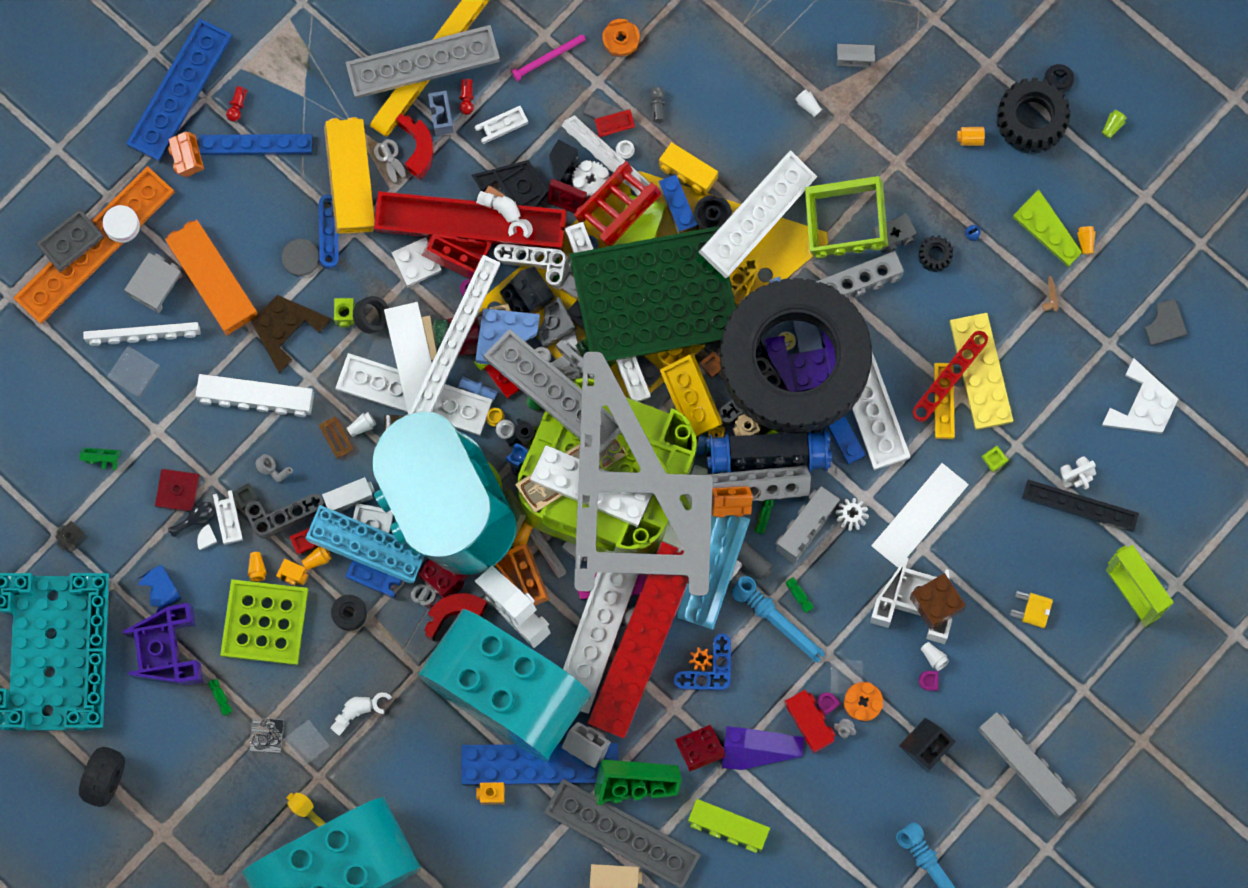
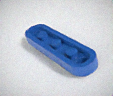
M326 194L320 198L318 203L319 262L324 268L331 269L338 263L339 248L332 195ZM328 203L331 207L326 208L324 204ZM330 257L332 261L327 262L325 258Z

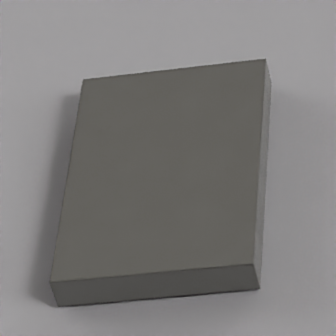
M78 209L39 240L36 245L61 273L105 237L85 213Z

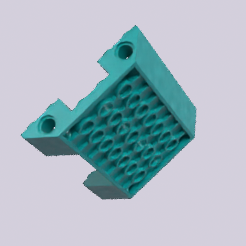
M0 573V613L13 615L10 689H0V730L90 731L103 728L109 573H70V576H34L32 573ZM51 591L58 592V598L54 601L48 599ZM50 629L57 631V635L53 639L47 638V632ZM49 667L55 669V674L52 677L45 676V670ZM46 706L53 707V713L50 716L43 714Z

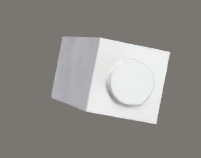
M364 477L322 494L328 509L340 513L356 506V503L362 504L374 499L372 493L375 490L371 481L367 482Z

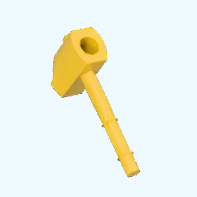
M291 792L286 797L288 799L287 806L292 813L303 818L307 816L318 827L326 824L325 821L312 811L314 806L307 796Z

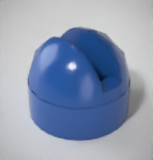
M970 225L965 231V236L970 241H976L981 234L980 228L977 225ZM974 229L977 230V231H975L974 233H972L971 235L969 234V232H971L972 230H974Z

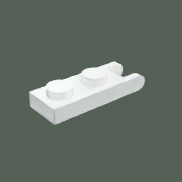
M518 106L476 125L475 129L476 131L484 129L487 136L482 138L481 141L485 144L527 125L528 120L521 106Z
M232 490L228 491L229 499L220 501L218 495L213 494L224 545L243 541Z

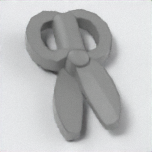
M386 139L383 143L375 145L374 155L378 161L387 162L386 167L389 178L393 183H396L395 170L402 178L406 177V173L401 162L396 159L399 152L397 144L393 140ZM388 144H390V145L393 146V148H394V153H393V154L391 153V151H390V149H389V147H388ZM379 148H381V150H382V152H383V154H384V156H385L384 158H382V157L379 155V153H378V149H379Z
M427 584L417 585L411 593L413 602L420 603L423 607L432 605L437 597V593ZM423 589L419 597L416 598V595L419 592V590ZM430 592H432L431 598L428 601H425Z

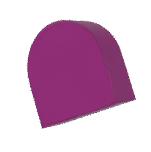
M939 671L923 672L918 680L919 686L925 691H938Z
M829 692L822 693L817 700V706L821 709L824 716H827L841 704Z

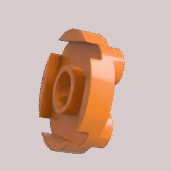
M626 19L613 20L603 31V45L612 56H627L638 48L640 41L639 30L636 25L628 22ZM618 34L626 36L624 41L621 42L616 39L618 38Z
M859 682L847 690L844 696V708L851 718L864 722L870 721L883 708V697L880 690L870 682ZM859 697L868 699L867 707L858 704L860 701Z

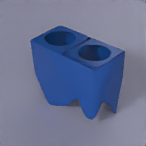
M162 564L138 578L144 577L138 585L152 586L149 594L150 605L159 606L157 612L182 599Z

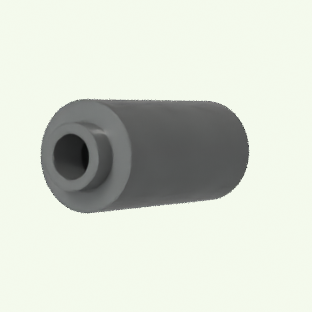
M743 540L737 560L759 580L762 578L766 580L773 572L771 570L773 565Z

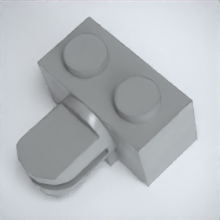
M577 722L569 730L562 748L584 761L587 765L595 768L604 759L611 742L606 739L607 733L605 730L595 726L586 727Z

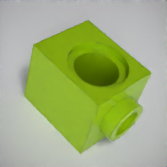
M334 298L335 325H339L341 328L355 325L353 319L354 298ZM343 310L349 311V315L346 317H341L340 313Z

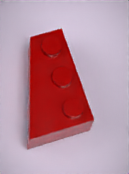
M433 233L421 256L468 279H472L482 256H486L492 242L461 239L456 236Z

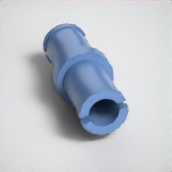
M465 376L462 377L458 386L474 394L490 398L492 402H494L498 394L497 390L484 386L480 381L477 383Z

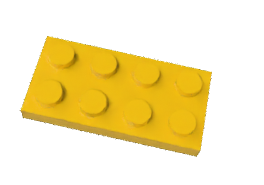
M690 354L660 369L676 410L689 420L696 437L723 424L694 354Z

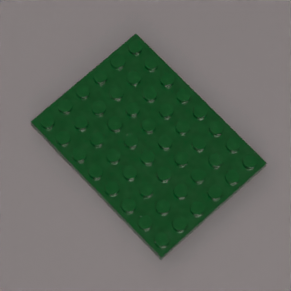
M719 226L570 253L569 258L589 352H600L603 354L606 362H612L721 341L726 323L734 309H736L730 277L725 278L699 253V250L718 231Z

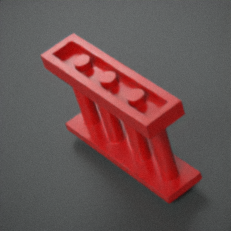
M627 161L619 165L611 177L574 214L579 223L587 220L601 232L599 237L607 247L612 246L661 195L658 187L652 182L645 186L631 174L633 169ZM625 179L641 192L634 200L618 188ZM611 193L628 206L622 213H618L605 202ZM598 207H601L615 219L609 227L603 225L592 215Z

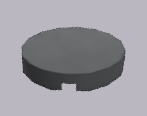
M295 239L289 242L281 254L285 269L295 276L311 274L319 263V252L316 246L306 239Z

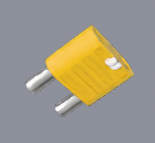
M1017 591L1015 597L1026 600L1027 605L1024 613L1012 609L1010 616L1022 619V622L1045 628L1053 599L1031 592L1029 595Z

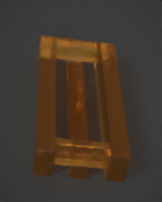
M336 416L319 424L336 459L346 455L348 452L354 451ZM333 422L347 445L345 449L331 425ZM328 426L341 450L340 452H337L324 427Z

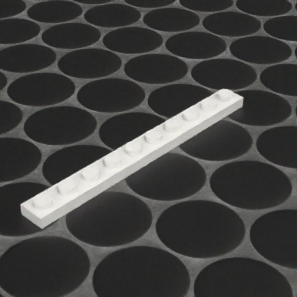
M583 222L565 228L574 253L593 249ZM636 357L616 361L630 399L640 402L651 398Z
M482 256L409 414L432 412L501 265L500 262L487 256Z

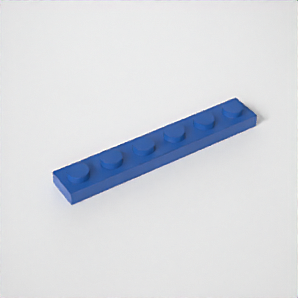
M312 134L200 135L199 151L200 155L312 154L313 136Z

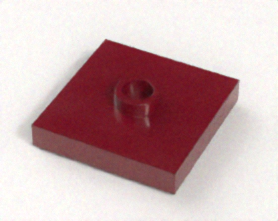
M555 179L551 180L548 193L549 204L576 213V210L586 202L587 192Z
M161 469L155 507L190 512L192 507L195 506L200 474Z

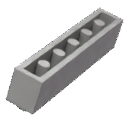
M996 712L979 727L978 731L1053 815L1058 818L1077 801L1075 793L1069 787L1066 789L1061 782L1063 781L1056 773L1052 774L1048 769V763L1043 758L1039 759L1034 754L1036 751L1029 743H1024L1021 739V733L1008 725L1009 721L1003 714L999 715Z

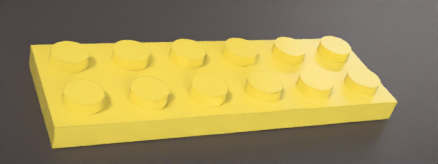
M983 313L950 320L949 323L957 353L975 331H983L988 336L985 348L962 375L975 430L1013 423L988 314ZM981 335L974 337V342L978 345L983 344L985 341ZM970 350L962 352L965 359L973 357V353Z

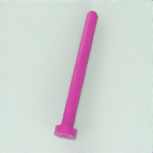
M577 36L518 70L514 68L511 70L512 76L516 82L520 81L521 76L584 42L585 36Z

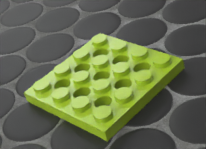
M231 579L220 656L298 665L309 589ZM247 596H251L254 600L250 606L243 605V599ZM269 598L273 601L270 608L262 606L264 599ZM284 601L292 603V607L287 611L281 608V604ZM242 616H250L251 621L248 625L240 623ZM264 617L270 619V624L267 627L259 625L260 620ZM284 619L288 620L289 627L284 630L280 629L278 626L279 622ZM241 634L248 636V641L245 644H239L237 641ZM264 636L267 638L265 646L257 645L259 637ZM285 639L287 642L286 646L282 649L277 648V640Z

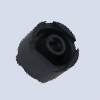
M708 195L700 199L694 210L697 230L717 226L720 228L732 215V209L727 200L716 195Z

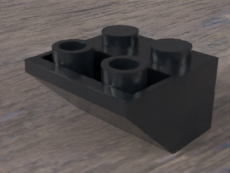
M559 139L549 154L550 168L555 180L569 185L572 172L576 171L575 168H578V165H580V157L578 156V149Z
M536 267L521 270L499 292L509 305L511 311L536 314L555 298Z
M924 718L899 747L928 773L956 741L941 727Z

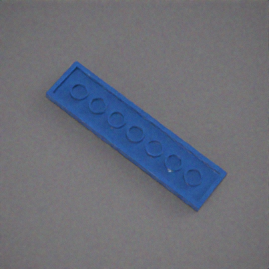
M200 18L198 19L127 140L126 145L158 162L161 161L170 145L169 139L176 135L232 39V34Z
M610 743L603 760L618 761V743ZM515 744L461 745V784L480 785V783L504 782V785L560 784L562 779L572 784H596L601 762L595 768L587 765L581 759L562 748L563 744L556 746L548 762L536 758Z

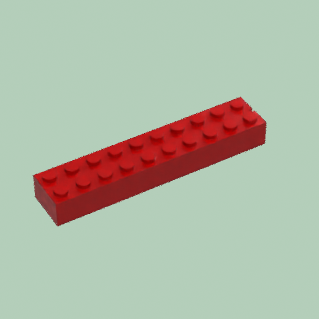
M378 191L374 229L378 233L428 238L435 233L456 236L461 239L492 242L491 244L497 245L510 244L564 251V231L567 225L568 213L562 209L517 205L521 215L519 219H526L533 228L530 237L526 238L520 226L516 227L517 232L509 236L508 230L511 222L508 223L503 215L498 213V210H495L493 206L489 208L471 200Z
M662 541L657 554L682 555L684 549L679 553V547ZM648 574L588 724L621 738L626 737L688 587V576Z

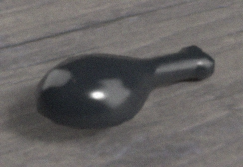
M211 502L196 504L190 510L187 518L176 526L169 527L168 532L171 533L172 537H175L189 526L209 522L216 513L215 505Z

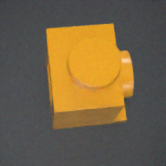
M284 558L276 577L280 581L285 578V582L295 586L296 583L304 585L308 574H306L307 570L305 567Z

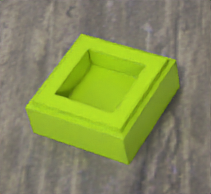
M995 446L981 457L992 473L1009 461L998 446Z

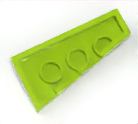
M1039 189L1013 215V218L1067 267L1081 255L1082 251Z

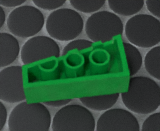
M602 759L594 788L597 805H604V802L608 801L620 803L624 799L633 798L636 801L648 796L652 798L678 795L682 780L678 765Z

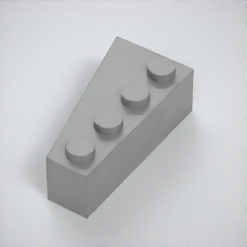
M822 486L819 490L814 489L809 496V503L807 505L804 504L797 513L799 516L796 520H792L789 523L786 533L781 535L775 543L777 545L776 552L794 565L840 502L839 498Z

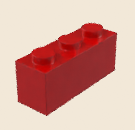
M803 690L785 700L784 705L812 753L815 754L833 744L835 741L833 737L836 735L831 726H826L824 722L826 718L821 709H816L814 705L816 701L811 692L807 693L806 690Z

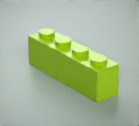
M696 799L688 819L692 829L697 831L707 830L710 836L718 839L722 836L728 839V843L738 846L740 843L746 846V850L753 853L762 851L770 827L699 799Z

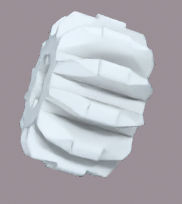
M853 498L852 503L845 499V505L839 504L838 507L841 510H836V514L839 515L837 522L843 521L842 528L849 525L848 531H851L852 526L856 530L860 529L859 524L865 526L866 522L863 519H868L869 515L865 513L868 510L867 507L861 508L863 501L856 504V498ZM850 511L855 512L854 518H850Z

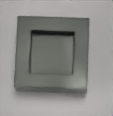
M249 483L232 492L242 510L246 508L249 502L259 501Z

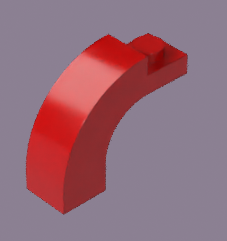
M400 113L396 118L397 125L416 141V149L413 155L405 162V168L418 180H421L429 171L433 162L434 147L432 137L427 126L420 119L415 124L412 118L407 115L405 117Z
M466 593L453 594L441 599L428 612V617L433 619V621H429L424 629L426 638L434 641L444 621L450 616L459 614L462 609L482 617L488 606L487 601Z

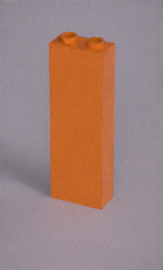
M198 220L194 222L189 221L181 230L171 232L165 241L227 336L253 320L258 313Z

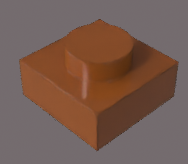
M714 351L699 363L712 379L721 372L720 357Z

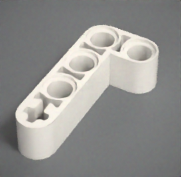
M499 244L494 250L495 257L504 265L547 269L546 280L555 289H561L567 279L569 259L561 250ZM526 253V257L523 260H519L520 254ZM540 255L545 256L543 261L537 262V258ZM562 256V262L555 264L556 259ZM560 275V279L557 282H552L554 276Z

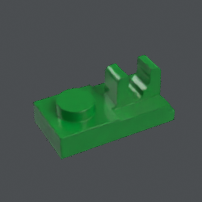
M83 447L79 453V461H85L88 464L102 461L103 470L107 468V463L111 462L113 470H116L121 450Z

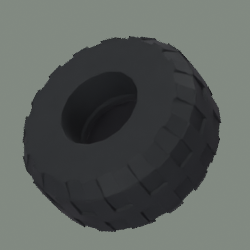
M100 747L91 755L79 786L78 795L84 802L102 807L111 801L124 771L125 758L121 752L108 747Z

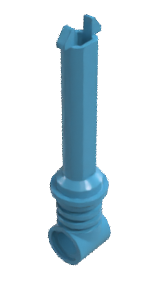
M742 576L731 590L732 597L738 602L745 603L747 601L746 605H751V609L755 608L754 612L757 618L760 616L761 618L768 619L806 653L812 661L819 662L821 659L816 654L818 653L823 657L825 655L823 649H820L775 608L772 598H764V594H760V590L756 591V583L751 577Z
M912 822L897 833L896 839L901 847L911 849L909 852L914 853L912 855L913 858L917 857L915 859L916 866L926 870L938 888H955L938 864L937 852L928 849L929 845H925L926 840H922L924 832L920 825Z

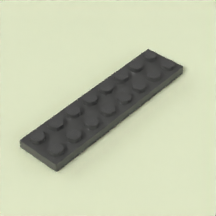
M562 779L544 811V814L678 888L685 886L701 856L700 853L607 802H604V805H597L594 795L565 779Z

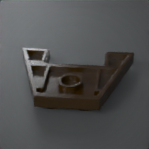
M277 295L251 323L280 374L293 361L280 347L305 321L320 333L332 321V318Z

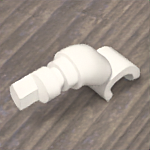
M480 191L476 203L489 208L493 206L495 210H498V213L503 215L508 223L511 222L508 230L509 236L517 232L516 227L520 226L524 231L523 235L526 238L530 237L533 230L532 225L526 219H519L521 215L516 202L506 196H498L496 198L494 194Z
M383 692L378 693L371 700L370 697H353L344 704L345 708L342 710V715L339 714L335 718L336 722L330 729L340 736L350 724L348 722L350 719L353 720L360 714L371 712V709H374L379 714H384V710L377 706L378 699L385 697L391 700L393 698Z

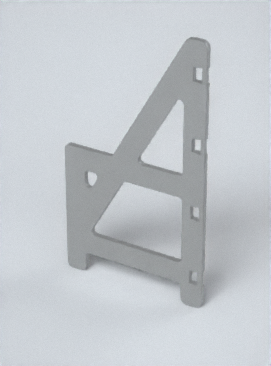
M586 352L583 357L575 588L578 591H592L597 572L686 575L689 577V592L692 595L704 596L709 591L713 479L710 475L665 473L603 354L600 352ZM588 374L594 375V386H587ZM603 406L609 407L641 468L640 472H602L599 470L601 408ZM585 435H592V447H585ZM599 492L655 494L684 549V553L682 555L597 552L596 533ZM583 495L590 496L589 508H583ZM681 495L692 496V508L690 510L684 509L680 501ZM581 556L587 557V569H580Z

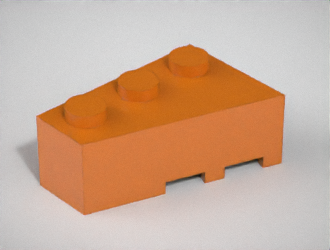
M523 544L509 550L496 564V567L524 595L528 593L535 600L534 606L550 600L528 545Z

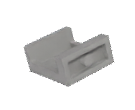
M148 253L124 291L127 296L159 314L163 308L161 304L178 278L181 279L183 275L180 271L181 268L176 264L171 263L169 265L164 262L165 259L156 253L155 255Z

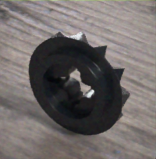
M1056 64L1047 69L1044 79L1048 80V84L1051 86L1053 83L1057 85L1058 91L1062 90L1065 92L1069 91L1073 86L1074 74L1069 67ZM1056 76H1064L1062 79L1063 84L1061 82L1054 83Z

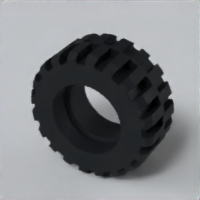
M1026 78L1022 79L1020 84L1015 82L1011 85L1010 89L1005 91L997 110L996 116L998 118L996 122L997 127H1000V135L1006 136L1005 141L1008 144L1013 143L1014 149L1019 150V148H1022L1025 153H1029L1030 150H1034V153H1040L1041 149L1047 151L1051 149L1052 145H1057L1060 138H1063L1070 121L1071 110L1068 109L1070 105L1068 99L1064 100L1065 93L1062 90L1058 91V86L1054 83L1051 86L1048 84V80L1045 79L1041 82L1038 81V78H1032L1031 81H1028ZM1027 102L1041 104L1050 114V123L1041 129H1031L1024 126L1016 116L1018 106Z

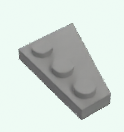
M561 340L556 344L558 351L575 369L578 368L579 373L583 376V357L576 353V350L570 343L566 344ZM588 374V378L594 379V375Z

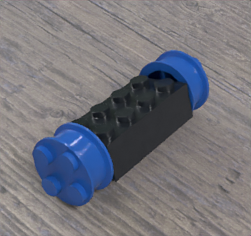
M823 429V432L743 435L730 436V439L728 434L725 437L713 438L710 435V438H706V455L710 456L707 457L708 474L731 473V470L742 472L746 471V469L764 470L765 468L807 466V463L809 472L812 469H825V471H828V468H831L832 453L829 450L830 432H826V429Z

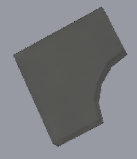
M560 297L543 307L545 318L538 329L537 336L542 346L548 348L577 330Z
M1173 299L1157 304L1156 319L1152 324L1144 328L1150 346L1187 336L1176 300Z

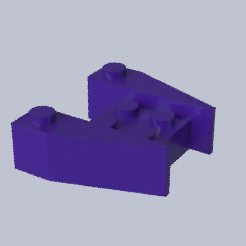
M823 331L825 348L792 355L787 353L784 335L765 339L770 364L779 374L781 383L786 391L803 392L811 390L822 384L832 373L836 363L835 351L830 339Z
M184 603L169 606L123 630L124 635L127 637L134 636L139 670L128 672L131 677L183 686L203 682L202 667L199 661L193 660L180 663L175 629L196 625L194 609L191 604Z

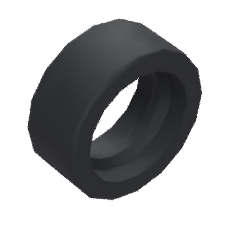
M377 296L361 299L355 304L353 309L354 323L364 333L372 334L381 331L388 326L384 309H389V306L383 299ZM367 304H371L378 311L379 322L375 326L370 324L365 318L364 308Z

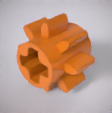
M697 647L696 653H690L694 659L690 660L689 664L695 665L694 671L700 668L704 672L706 666H712L708 660L713 659V656L707 655L708 649L700 651V648ZM698 656H702L703 659L706 658L703 664H700V661H696Z

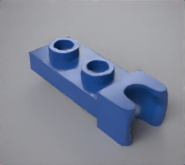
M518 443L514 445L512 453L506 457V462L510 464L511 472L516 476H519L520 469L529 450Z
M354 560L345 576L349 580L392 599H395L396 596L390 590V586L394 584L400 586L402 584V580Z

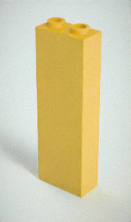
M351 117L347 120L329 119L325 122L324 132L336 233L373 232L375 219L363 119H358L357 117Z

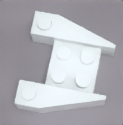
M905 558L878 596L870 623L889 628L894 608L920 615L910 600V595L913 591L937 577L907 569L908 558ZM946 569L945 574L949 578V570ZM952 618L931 631L929 629L926 639L945 644Z
M491 566L475 580L487 596L486 599L533 648L539 645L551 633L547 627L549 623L542 616L538 618L534 614L537 610L533 604L535 600L528 593L524 595L496 568Z

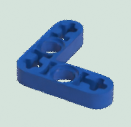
M718 634L714 638L713 672H678L674 677L676 688L680 690L724 691L728 689L731 679V640L729 636ZM720 638H724V641L728 642V644L724 645V652L728 651V654H716V651L720 652V644H717ZM719 657L727 659L728 663L725 667H719L716 664V660ZM691 675L694 676V686H690L691 682H685L684 686L677 682V679H680L681 676H685L686 680H691ZM699 676L707 678L708 683L705 686L697 684L696 680ZM710 676H714L713 680H719L722 676L724 680H727V683L720 686L719 683L713 682L714 687H710Z

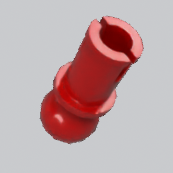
M462 79L459 99L463 101L460 103L459 110L462 114L469 115L474 109L473 103L470 102L474 100V96H472L473 80L466 79L467 82H465V79Z
M236 87L233 99L229 102L232 106L226 112V117L229 121L236 122L241 117L239 109L244 108L243 102L248 92L247 89L243 90V87Z

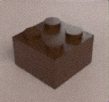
M945 573L916 589L910 595V600L930 631L963 612L966 607Z

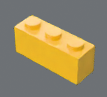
M672 142L659 159L661 171L666 174L677 175L680 183L688 184L698 194L702 193L706 196L718 179L719 172Z

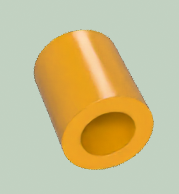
M961 127L960 131H957V142H960L961 146H984V127Z

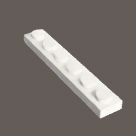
M575 115L563 122L562 127L567 133L577 139L583 147L587 148L611 172L614 173L616 168L625 162L622 157ZM631 166L633 169L631 174L642 184L648 186L650 183ZM626 179L623 181L637 196L640 195L641 192Z
M198 322L83 332L85 342L91 346H98L104 342L109 344H119L120 341L135 343L140 339H146L147 341H156L158 338L172 340L176 339L177 336L194 338L196 335H201Z

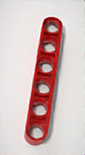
M978 330L970 336L915 405L912 415L916 421L924 422L931 416L985 348L988 342V336L985 332ZM981 335L985 341L983 344L978 345L974 342V337ZM970 350L973 353V357L965 359L962 352ZM958 364L961 367V372L958 374L953 373L951 366ZM947 379L950 382V386L942 388L939 385V381ZM931 393L936 394L938 401L935 403L929 402L928 395ZM924 408L927 415L925 417H918L916 410Z

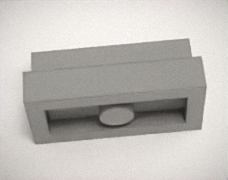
M837 44L836 66L874 68L875 45Z

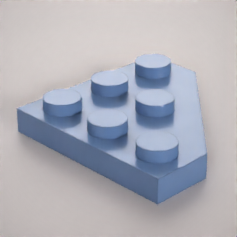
M483 308L476 363L491 365L484 359L483 355L509 329L525 342L530 338H534L538 334L540 314Z

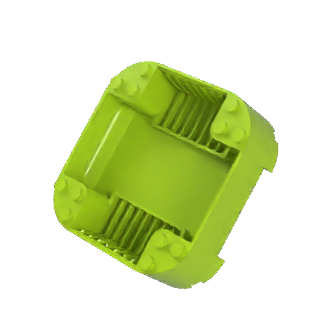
M583 378L575 379L573 382L580 389H582ZM588 378L587 386H594V379ZM626 397L650 445L654 447L670 474L690 475L697 441L689 420L675 409L671 408L670 413ZM606 405L603 406V408L612 415L609 407ZM546 411L520 469L518 482L534 472L546 445L566 453L580 444V440ZM621 432L617 436L618 439H616L620 443L619 450L612 451L609 449L611 453H618L623 445L625 456L615 462L613 457L606 455L603 459L609 457L613 460V464L604 468L601 460L600 466L608 472L638 473L632 466L636 458ZM518 489L517 499L527 514L525 520L533 528L576 545L577 501L562 495L534 513ZM652 494L638 527L597 510L596 551L653 554L659 548L669 526V521L655 494Z

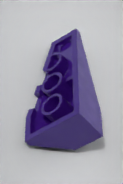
M726 726L724 744L726 757L723 758L722 768L745 770L800 758L803 752L804 737Z

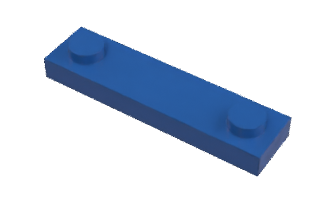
M845 416L828 426L848 465L865 457V453Z

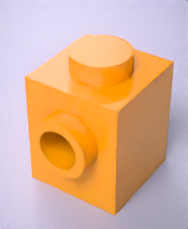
M504 782L480 783V788H476V799L480 800L481 805H505Z

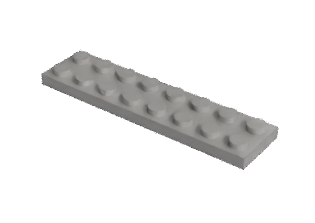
M491 25L345 63L354 97L357 99L500 62V57Z
M509 329L483 355L484 359L580 440L582 389ZM603 407L601 408L600 454L621 433L614 417ZM585 435V445L588 447H592V435Z

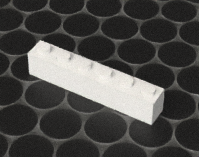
M199 374L196 398L201 404L205 405L219 403V406L222 407L234 405L243 410L257 408L256 410L259 412L272 410L281 415H286L288 412L294 413L297 417H306V415H311L314 391L310 388Z

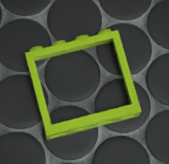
M879 176L805 187L809 248L814 257L826 258L827 255L832 254L842 256L846 252L862 253L867 249L881 250L883 247L888 246L883 181ZM876 190L880 238L819 247L816 199Z
M1133 544L1129 547L1125 545L1116 551L1108 562L1109 566L1106 568V572L1142 623L1147 627L1162 617L1174 602Z

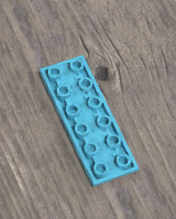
M321 505L318 507L305 538L312 544L408 583H414L424 555L421 553L415 554L408 543L401 545L394 535Z
M711 514L709 591L704 596L692 595L689 592L688 584L677 613V618L712 630L714 629L750 522L749 518L737 517L735 515H726L723 518H719Z

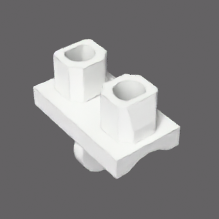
M1084 456L1076 461L1078 468L1072 470L1070 465L1060 468L1065 489L1073 485L1076 488L1082 485L1085 490L1089 488L1088 482L1092 481V476L1096 475V464L1094 461L1089 462Z

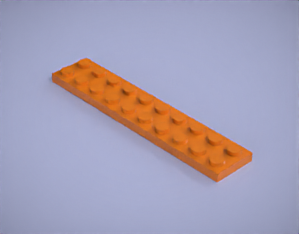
M147 166L91 221L105 238L61 273L49 262L13 299L41 325L123 244L113 241L105 232L103 218L106 212L114 206H127L136 213L141 227L175 193L174 190Z

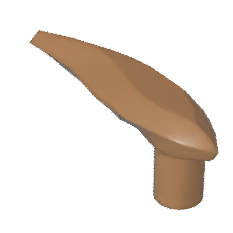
M1049 276L1050 302L1042 304L1044 312L1051 309L1057 311L1059 307L1055 285L1052 277Z

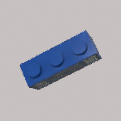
M677 175L660 180L659 190L677 234L697 230V223Z

